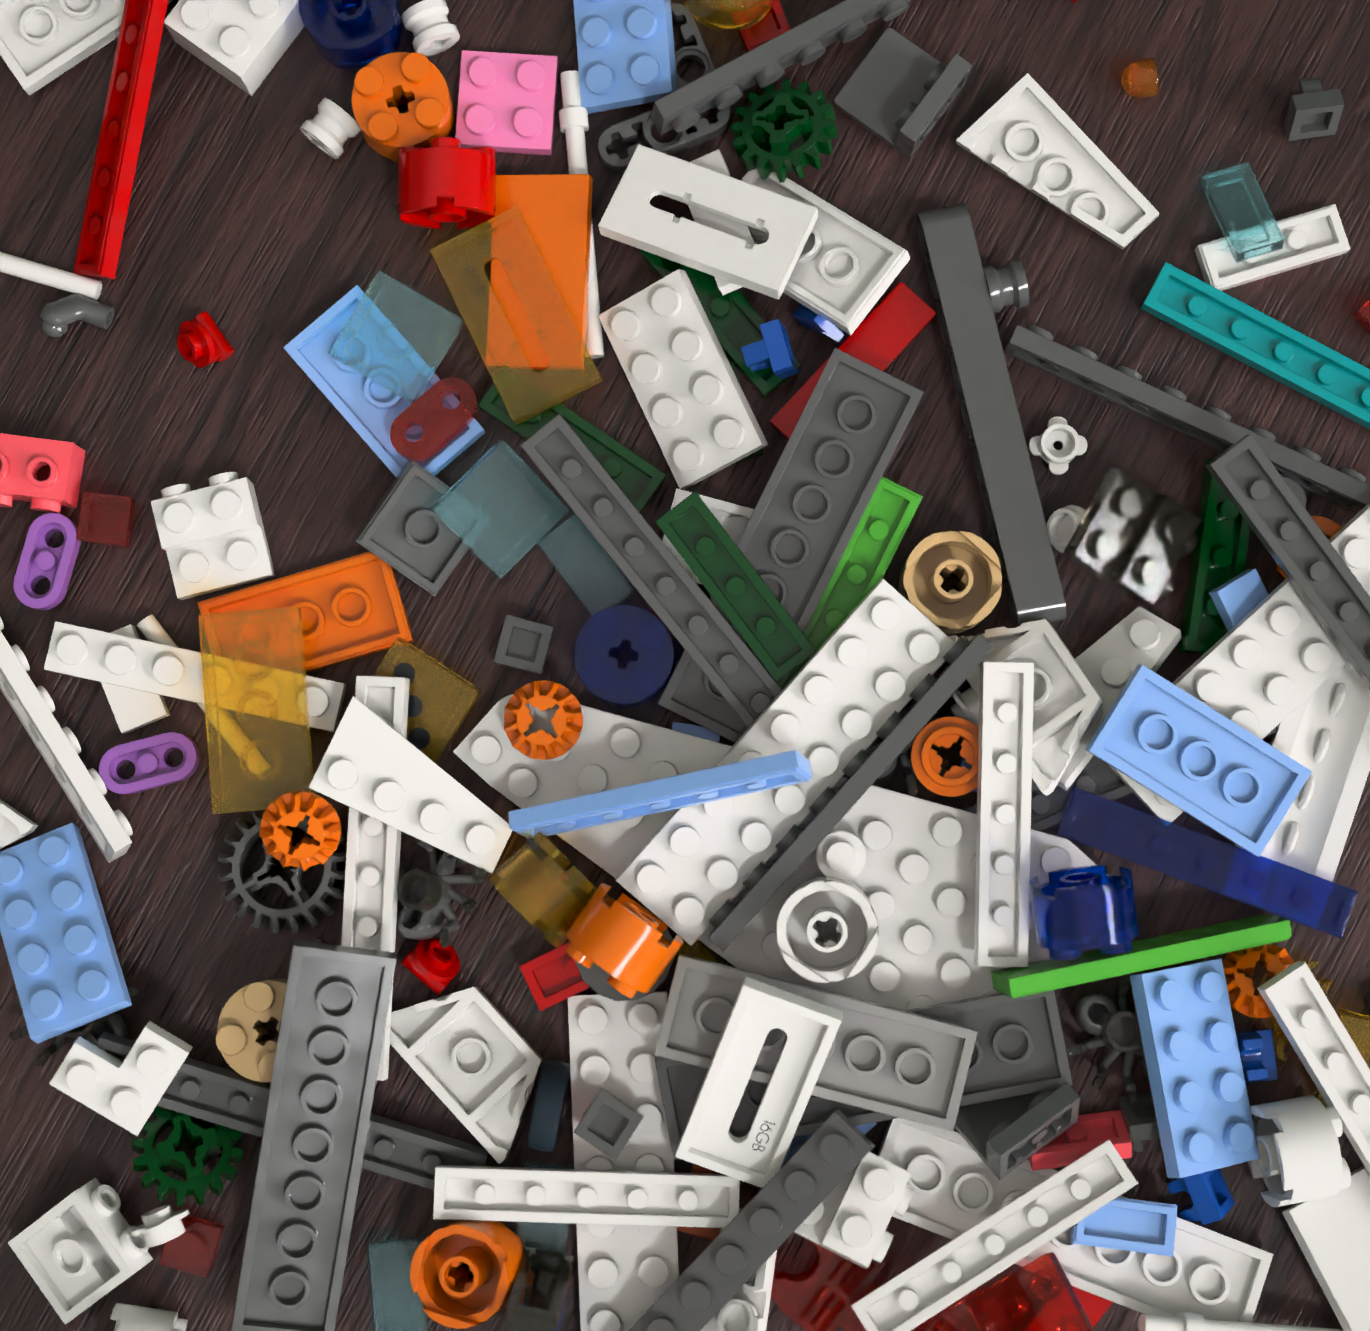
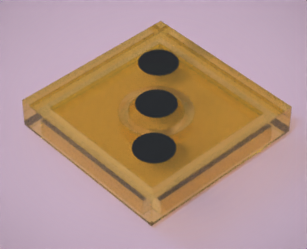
M401 637L395 639L373 675L410 679L406 740L435 764L482 691Z

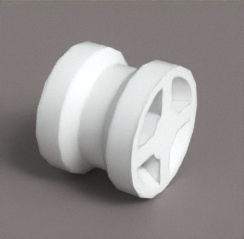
M423 0L409 7L402 14L401 18L405 28L412 31L414 35L412 45L415 52L424 56H431L447 50L458 42L460 35L456 25L448 21L449 9L445 0Z
M324 97L317 106L318 114L314 119L306 120L300 127V130L319 149L337 160L344 152L343 144L348 138L356 137L360 132L358 123L345 110Z

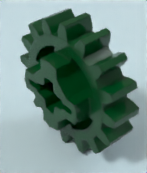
M784 79L781 89L774 90L770 84L764 87L766 94L761 97L750 92L748 98L751 106L749 108L737 107L736 113L740 122L731 124V130L735 138L732 142L738 157L742 158L745 168L748 171L757 168L760 179L766 180L772 172H776L780 183L785 182L787 173L792 171L795 172L799 179L804 178L803 167L808 164L815 169H819L821 163L818 155L820 153L831 155L833 148L830 139L838 137L833 107L831 103H826L823 91L818 90L811 93L809 84L806 81H803L797 89H792L790 80Z
M156 1106L153 1110L155 1121L153 1123L146 1121L140 1131L146 1138H136L132 1142V1151L144 1154L133 1160L134 1171L142 1172L147 1170L141 1179V1186L144 1189L150 1188L155 1184L159 1186L157 1200L160 1202L167 1198L169 1193L175 1194L177 1207H183L186 1196L192 1195L199 1206L204 1205L205 1191L209 1189L218 1197L222 1195L223 1185L221 1179L234 1181L237 1176V1170L229 1163L242 1162L243 1150L231 1147L241 1142L242 1132L235 1129L228 1131V1127L173 1110L165 1111L162 1107ZM192 1121L203 1123L210 1128L205 1130L192 1123ZM171 1125L172 1132L167 1140L157 1143V1147L154 1148L159 1135ZM182 1134L185 1137L186 1143H189L190 1148L196 1150L194 1167L191 1166L190 1159L186 1158L184 1151H180ZM222 1153L216 1167L205 1176L204 1167L207 1162L217 1158V1155ZM171 1171L184 1178V1181L173 1179L166 1175L165 1172Z

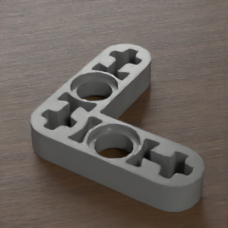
M671 3L673 21L676 24L684 23L681 26V40L684 47L676 51V42L674 40L677 87L680 89L691 83L681 79L677 73L679 65L685 60L692 59L700 62L705 70L704 75L715 70V67L692 13L682 4ZM715 106L711 110H717V107ZM730 106L717 113L716 123L709 124L706 118H701L692 126L694 133L686 134V130L678 132L677 137L670 143H659L652 137L651 128L654 123L651 117L653 110L615 124L606 129L599 138L598 150L600 161L609 171L618 174L624 173L638 144L628 148V157L620 160L616 153L610 155L608 153L613 150L612 142L614 140L620 139L623 145H629L638 141L636 130L643 129L644 142L648 148L668 155L676 154L714 139L723 134L729 126Z

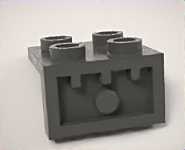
M887 28L835 97L834 106L902 155L911 159L965 86L972 64L956 54L946 67L894 29Z
M1066 1082L1055 1091L1047 1089L1030 1094L960 1106L954 1128L1000 1180L1078 1122L1080 1096Z

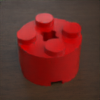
M452 137L433 138L429 148L415 146L399 148L398 209L400 220L412 226L429 229H441V222H457V229L477 228L493 223L496 210L495 149L489 147L460 148V140Z

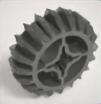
M261 807L252 808V817L256 824L253 826L249 821L239 818L235 824L244 834L243 837L239 838L227 834L224 838V842L227 845L236 848L234 855L222 853L218 856L219 862L232 863V872H223L218 875L219 882L234 881L235 888L228 890L224 894L225 900L233 901L242 897L244 901L237 907L235 914L238 917H244L254 909L255 914L251 922V926L254 928H261L267 918L270 917L269 927L270 932L273 934L281 933L285 919H287L288 928L292 934L300 933L302 928L301 916L304 917L311 928L319 926L320 919L316 909L319 908L324 914L332 916L336 909L327 898L331 895L336 899H344V889L335 886L337 879L345 881V871H339V862H346V852L337 853L335 850L324 863V873L320 886L311 898L307 892L309 887L305 879L307 869L305 871L300 867H296V870L290 869L295 873L292 878H289L287 875L269 876L276 872V864H281L272 855L266 854L264 843L262 846L266 854L265 863L262 868L252 874L253 876L249 877V858L253 847L261 838L259 837L264 813ZM305 815L303 822L300 821L296 827L307 832L309 826L307 823L310 816ZM341 833L338 845L343 844L347 840L345 833ZM278 884L282 886L288 896L293 897L297 907L290 909L275 907L264 901L256 891L263 887Z

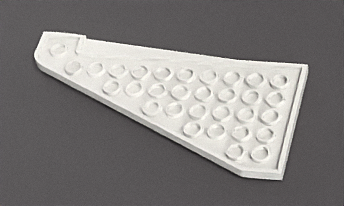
M511 694L498 701L453 752L491 787L523 809L714 768L732 746L580 704L583 713V727L576 744L568 752L557 758L549 760L532 759L512 747L503 729L504 708L513 696ZM529 704L528 707L532 710L531 714L535 720L530 725L531 729L526 733L529 735L532 732L544 729L557 737L558 734L553 730L554 726L551 723V719L555 715L554 712L560 708L558 704L553 709L549 708L546 711H540L537 707L534 708ZM841 777L832 787V790L836 792L847 778ZM875 785L869 787L829 832V834L835 831L850 832L862 841L866 850V863L863 870L858 876L848 880L860 888L869 898L878 922V943L875 953L861 972L837 982H813L794 972L787 965L779 950L776 938V924L783 901L795 887L804 881L814 877L825 876L817 865V847L724 952L708 939L710 932L715 928L712 924L698 938V940L736 968L904 1011L1000 993L993 989L991 971L1010 968L978 967L974 964L977 814ZM676 809L556 835L616 878ZM811 811L798 827L803 829L815 814ZM1031 829L1028 964L1074 954L1129 894L1070 840ZM777 849L765 865L769 867L782 852ZM744 886L731 902L736 904L748 889ZM832 917L826 922L817 920L814 923L818 927L817 938L823 941L828 935L837 938L840 935L836 930L837 920Z

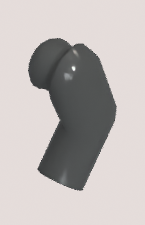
M72 294L47 303L40 313V318L42 319L40 327L46 335L51 337H61L68 330L67 324L78 320L108 329L113 321L115 309L113 306L88 297Z

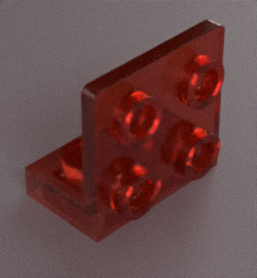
M1053 1252L1040 1256L995 1284L965 1295L949 1306L961 1331H1095Z

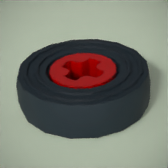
M545 1059L542 1064L528 1132V1147L532 1149L553 1152L556 1147L570 1076V1064L566 1062Z

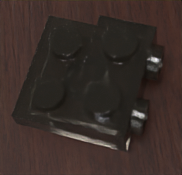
M1110 467L1063 553L1129 599L1155 605L1157 600L1165 598L1172 591L1175 584V577L1172 575V572L1180 557L1189 555L1195 549L1198 543V534L1195 530L1201 520L1169 496L1154 493L1123 469Z

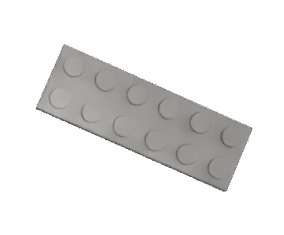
M679 954L654 1055L708 1069L746 976L843 1011L842 1022L811 1095L950 1131L954 1130L978 1033L977 1029ZM778 1028L769 1031L749 1078L750 1080L769 1083L787 1039L785 1031Z

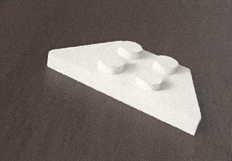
M1046 619L1022 623L1017 628H1006L1003 626L986 629L985 633L980 635L994 648L981 662L1034 663L1032 779L1040 791L1047 796L1054 791L1101 709L1104 700ZM956 635L948 636L954 642L959 639ZM975 635L967 636L965 638H967L970 641ZM980 664L966 678L978 697Z
M471 987L393 1011L391 1014V1046L498 1164H501L508 1157L543 1059L477 987Z

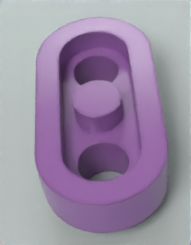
M46 513L33 521L29 527L13 582L14 592L20 602L36 610H50L58 606L67 593L81 545V533L77 525L64 515ZM55 532H62L64 535L62 545L52 548L50 545L51 536ZM48 578L50 581L49 591L39 595L36 591L38 581Z
M167 732L110 748L100 760L99 775L105 787L110 791L126 795L135 794L190 778L199 766L200 752L198 746L190 737L176 732ZM178 748L183 753V761L179 766L172 767L168 762V755L173 749ZM127 761H131L135 765V774L130 779H124L120 771L121 766Z

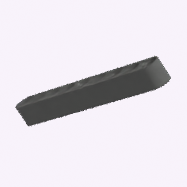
M963 202L916 213L915 221L919 244L994 549L1001 565L1002 581L1014 626L1017 628L1022 623L1046 619L1049 623L1065 620L1067 617L1065 598L967 206Z

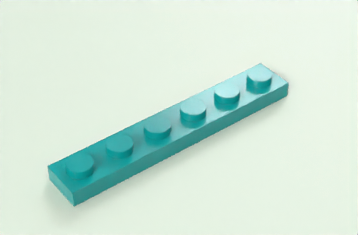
M1165 262L1140 309L1370 430L1369 368Z

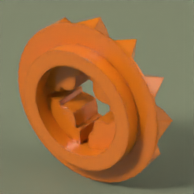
M546 680L528 683L515 691L504 708L503 729L512 747L529 758L549 760L562 756L576 744L583 727L581 706L575 695L559 683ZM529 704L534 708L537 707L540 711H546L549 708L553 709L558 704L560 708L554 712L555 715L551 719V723L554 726L553 730L558 734L557 737L544 729L532 732L529 735L526 733L531 729L530 725L535 720L531 714L532 710L528 707Z
M943 717L930 722L918 733L912 746L911 763L916 778L923 786L935 794L947 797L962 796L977 788L979 727L963 718ZM961 737L963 741L960 744L959 756L971 768L953 765L949 771H945L943 777L940 776L939 773L942 769L940 766L943 759L937 755V751L933 750L931 746L934 745L938 748L941 746L948 749Z
M294 791L277 797L268 805L261 819L259 837L262 838L265 845L266 854L272 855L280 861L283 868L293 866L300 867L305 871L317 864L324 865L327 859L337 850L341 837V823L337 812L327 800L314 793ZM305 815L310 816L307 823L309 825L307 833L314 837L312 839L304 837L295 847L292 846V831L286 827L288 825L296 827L300 821L303 822Z
M1266 944L1228 952L1222 963L1231 1007L1249 1017L1268 1018L1274 1016L1260 992L1259 996L1254 995L1255 987H1253V980L1245 977V973H1254L1256 966H1259V962L1262 961L1266 968V975L1273 978L1295 963L1289 956L1286 948Z

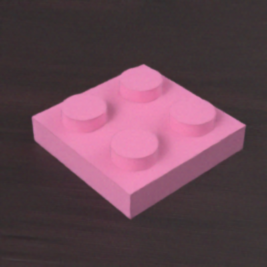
M462 50L455 138L460 140V148L489 147L495 149L496 152L552 156L558 56Z

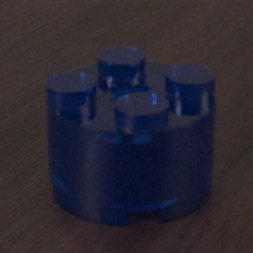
M299 0L300 15L314 47L334 67L360 69L366 67L374 59L393 53L399 48L403 30L402 9L399 0ZM356 9L354 15L348 16L347 11Z
M616 605L595 612L584 624L576 639L574 660L581 681L594 697L613 707L633 708L654 699L667 686L674 668V649L668 630L654 614L633 605ZM623 645L631 646L632 654L639 656L637 661L628 662L627 669H620L617 659L611 657L613 652H620Z
M1103 865L1059 869L1048 872L1049 882L1041 885L1037 876L1029 881L1037 945L1049 949V957L1054 960L1077 958L1081 955L1080 950L1101 948V952L1104 954H1120L1132 950V939L1138 936L1139 927L1133 876L1130 869L1119 867L1120 876L1107 875L1106 866Z

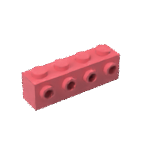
M0 433V507H12L13 500L31 502L30 509L46 513L60 514L61 506L77 508L86 451L73 442Z

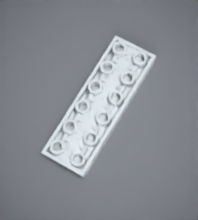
M1349 661L1275 727L1277 732L1272 734L1269 744L1311 770L1312 773L1259 857L1252 855L1235 844L1219 891L1220 893L1315 926L1323 912L1370 771V689Z

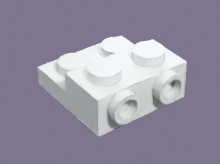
M225 472L208 478L209 487L191 491L190 484L166 487L161 490V499L151 501L161 547L167 553L176 595L180 600L276 576L254 485L247 477L239 479L237 472Z
M869 1152L794 1233L864 1269L869 1267L872 1259L881 1263L894 1237L893 1234L885 1231L894 1212L901 1216L904 1215L915 1192V1188L907 1184L912 1173Z
M96 1178L72 1192L8 1242L65 1325L153 1260L148 1252L149 1247L146 1246L143 1235L132 1236L131 1230L137 1226H130L120 1213L121 1201L117 1192L108 1185H101Z

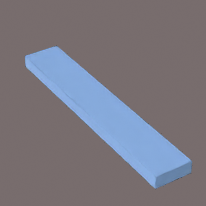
M796 750L509 811L510 829L532 840L793 785L812 779L810 761Z

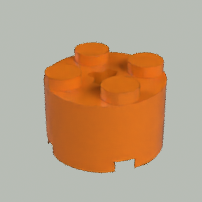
M417 52L385 54L374 59L356 73L352 91L353 114L366 143L377 154L379 153L398 163L399 148L407 146L429 148L431 147V139L448 137L450 132H452L455 113L446 81L439 69L423 54ZM408 104L409 111L400 114L399 106Z
M601 883L565 933L570 941L565 951L583 966L591 968L593 963L609 973L610 977L607 979V982L623 995L633 998L637 991L648 993L684 944V941L677 934L671 942L663 935L668 926L661 919L624 893L620 895L617 901L607 896L606 894L611 889V886Z
M452 1220L435 1230L419 1244L413 1255L410 1267V1283L413 1292H417L420 1301L424 1305L422 1309L435 1322L455 1329H467L487 1321L509 1304L514 1282V1298L522 1286L525 1275L523 1243L517 1233L511 1231L500 1221ZM463 1263H466L469 1268L463 1266ZM470 1271L473 1273V1279L469 1277Z

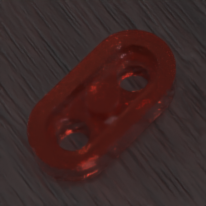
M444 378L435 383L394 420L390 429V439L398 454L407 460L410 459L415 462L424 461L433 456L470 424L478 410L477 397L472 387L466 381L459 378ZM449 394H456L461 398L459 406L455 409H447L443 406V400ZM413 426H419L423 429L422 438L416 442L406 439L407 430Z

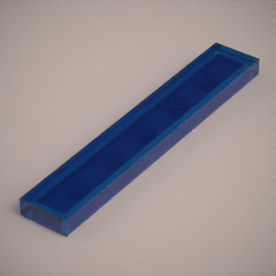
M1076 787L1071 789L1055 833L1340 939L1343 937L1358 894L1356 890L1261 855L1259 857L1254 856L1242 848Z

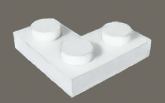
M149 1021L122 1062L79 1036L49 1084L138 1136L193 1046Z

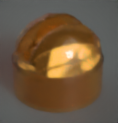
M1153 57L1135 60L1124 70L1121 83L1125 92L1130 96L1149 98L1158 95V74Z

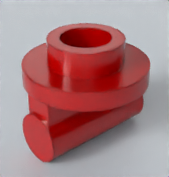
M207 311L181 323L177 337L178 350L185 360L191 362L196 367L203 368L216 361L222 362L231 357L235 352Z
M436 938L420 940L401 963L438 996L447 988L460 969L459 958L452 946H442V941Z

